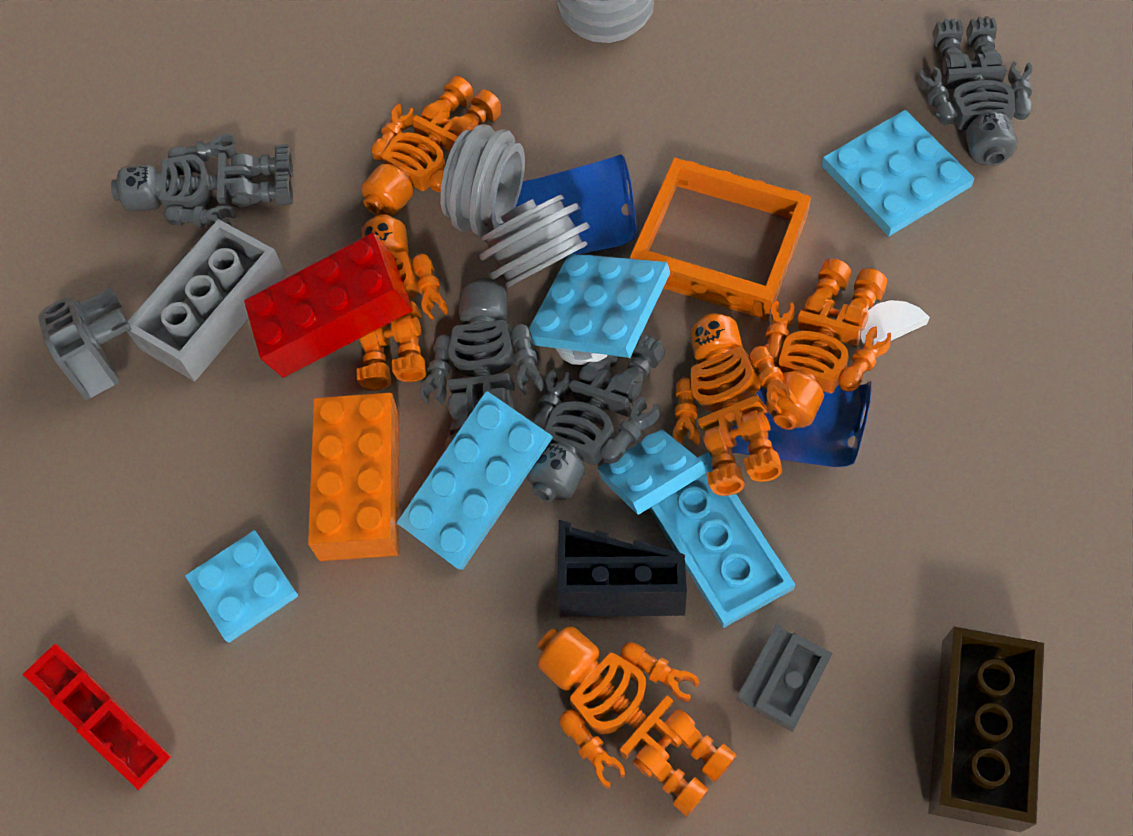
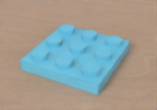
M906 110L824 156L821 165L888 237L972 186L975 179Z
M580 254L568 255L529 327L533 341L531 345L630 358L671 273L667 262Z

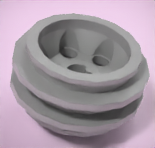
M557 0V8L563 23L580 37L592 42L602 43L624 40L636 33L651 17L654 7V0Z
M482 124L477 125L473 131H463L456 139L443 172L440 204L443 215L451 219L452 226L458 231L465 232L471 229L476 236L482 237L504 224L501 216L516 208L524 178L525 154L523 146L515 142L514 136L509 130L502 129L495 132L490 125Z
M558 195L536 206L532 199L502 215L501 219L504 224L480 238L482 242H486L489 246V249L479 255L481 261L494 256L500 267L489 274L491 280L504 274L507 280L505 286L508 288L588 245L587 241L583 242L579 236V233L590 228L588 223L585 222L575 227L569 216L580 209L578 204L574 203L564 207L562 203L564 197L563 195Z

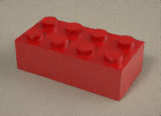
M374 232L244 300L259 357L283 378L413 311L394 256Z

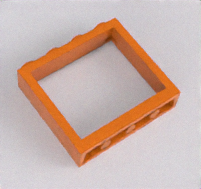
M674 157L629 259L667 262L671 273L663 289L768 321L772 305L777 299L806 222L812 196L802 194L796 190H788L770 185L761 180L738 176L726 170H717L700 165L694 161H685ZM677 186L791 219L766 286L649 251Z

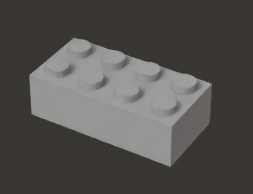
M218 219L128 320L132 330L126 332L141 351L195 382L247 321L248 314L244 300L276 284L286 274L275 249Z

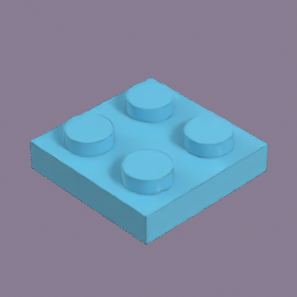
M663 429L646 436L641 442L626 450V453L618 462L613 464L604 463L597 468L602 481L638 515L706 474L702 461Z
M255 530L185 575L222 637L228 643L298 597L295 589Z

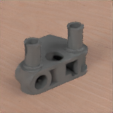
M110 286L81 303L79 300L74 301L73 298L56 301L42 310L38 316L47 349L60 369L85 400L120 382L115 368L101 345L126 331L132 330L126 318L123 317V313L119 309L122 305L116 295L113 294L114 292Z

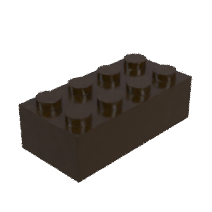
M955 626L943 639L928 814L1020 833L1037 824L1044 665L1043 642Z

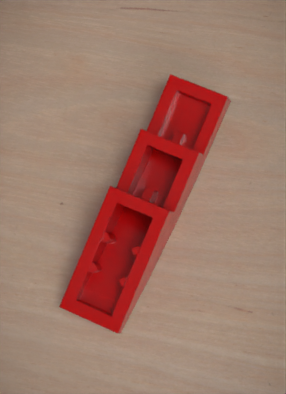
M53 644L22 674L77 729L76 732L138 791L172 758L60 645Z

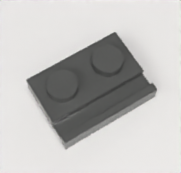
M776 623L736 701L752 707L755 712L793 732L833 653L795 633L787 632Z

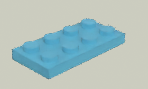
M486 391L405 509L397 524L454 567L463 570L553 436Z
M708 452L698 457L702 461L705 472H712V457ZM706 474L649 508L674 551L685 554L686 570L722 628L794 590L796 584L737 494L729 496L716 495L708 485Z

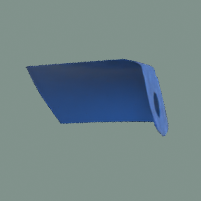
M622 154L581 167L523 181L516 207L532 199L536 206L558 195H563L562 203L564 207L574 203L578 204L580 209L569 216L575 227L585 222L588 223L590 228L579 233L582 241H587L588 245L572 254H583L622 246L636 238L637 227L632 183L625 157ZM627 180H628L629 190H630V199H629L628 188H627ZM624 204H627V216L622 213V207Z
M872 381L860 384L857 389L851 392L844 391L839 385L832 393L823 392L824 399L813 423L804 428H794L792 430L781 428L773 421V417L769 412L765 415L770 424L768 440L771 441L773 450L778 453L780 460L835 468L854 464L859 453L870 408ZM761 385L755 395H758L766 405L767 389ZM865 407H866L865 416H864V420H863V423H862V418H863L864 410H865ZM742 436L736 437V446L732 447V453L749 455V441H744ZM855 436L854 445L850 447L847 441L850 437Z

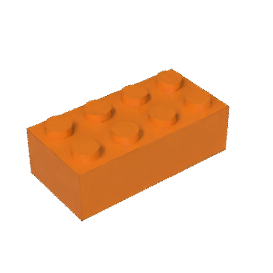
M392 393L314 398L308 545L319 561L399 556V525L397 524L399 520V411Z

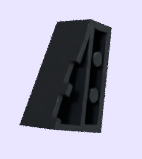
M559 520L557 593L560 617L685 616L687 597L685 554L635 540L633 544L609 538V533L599 530L591 533L573 528L570 522Z

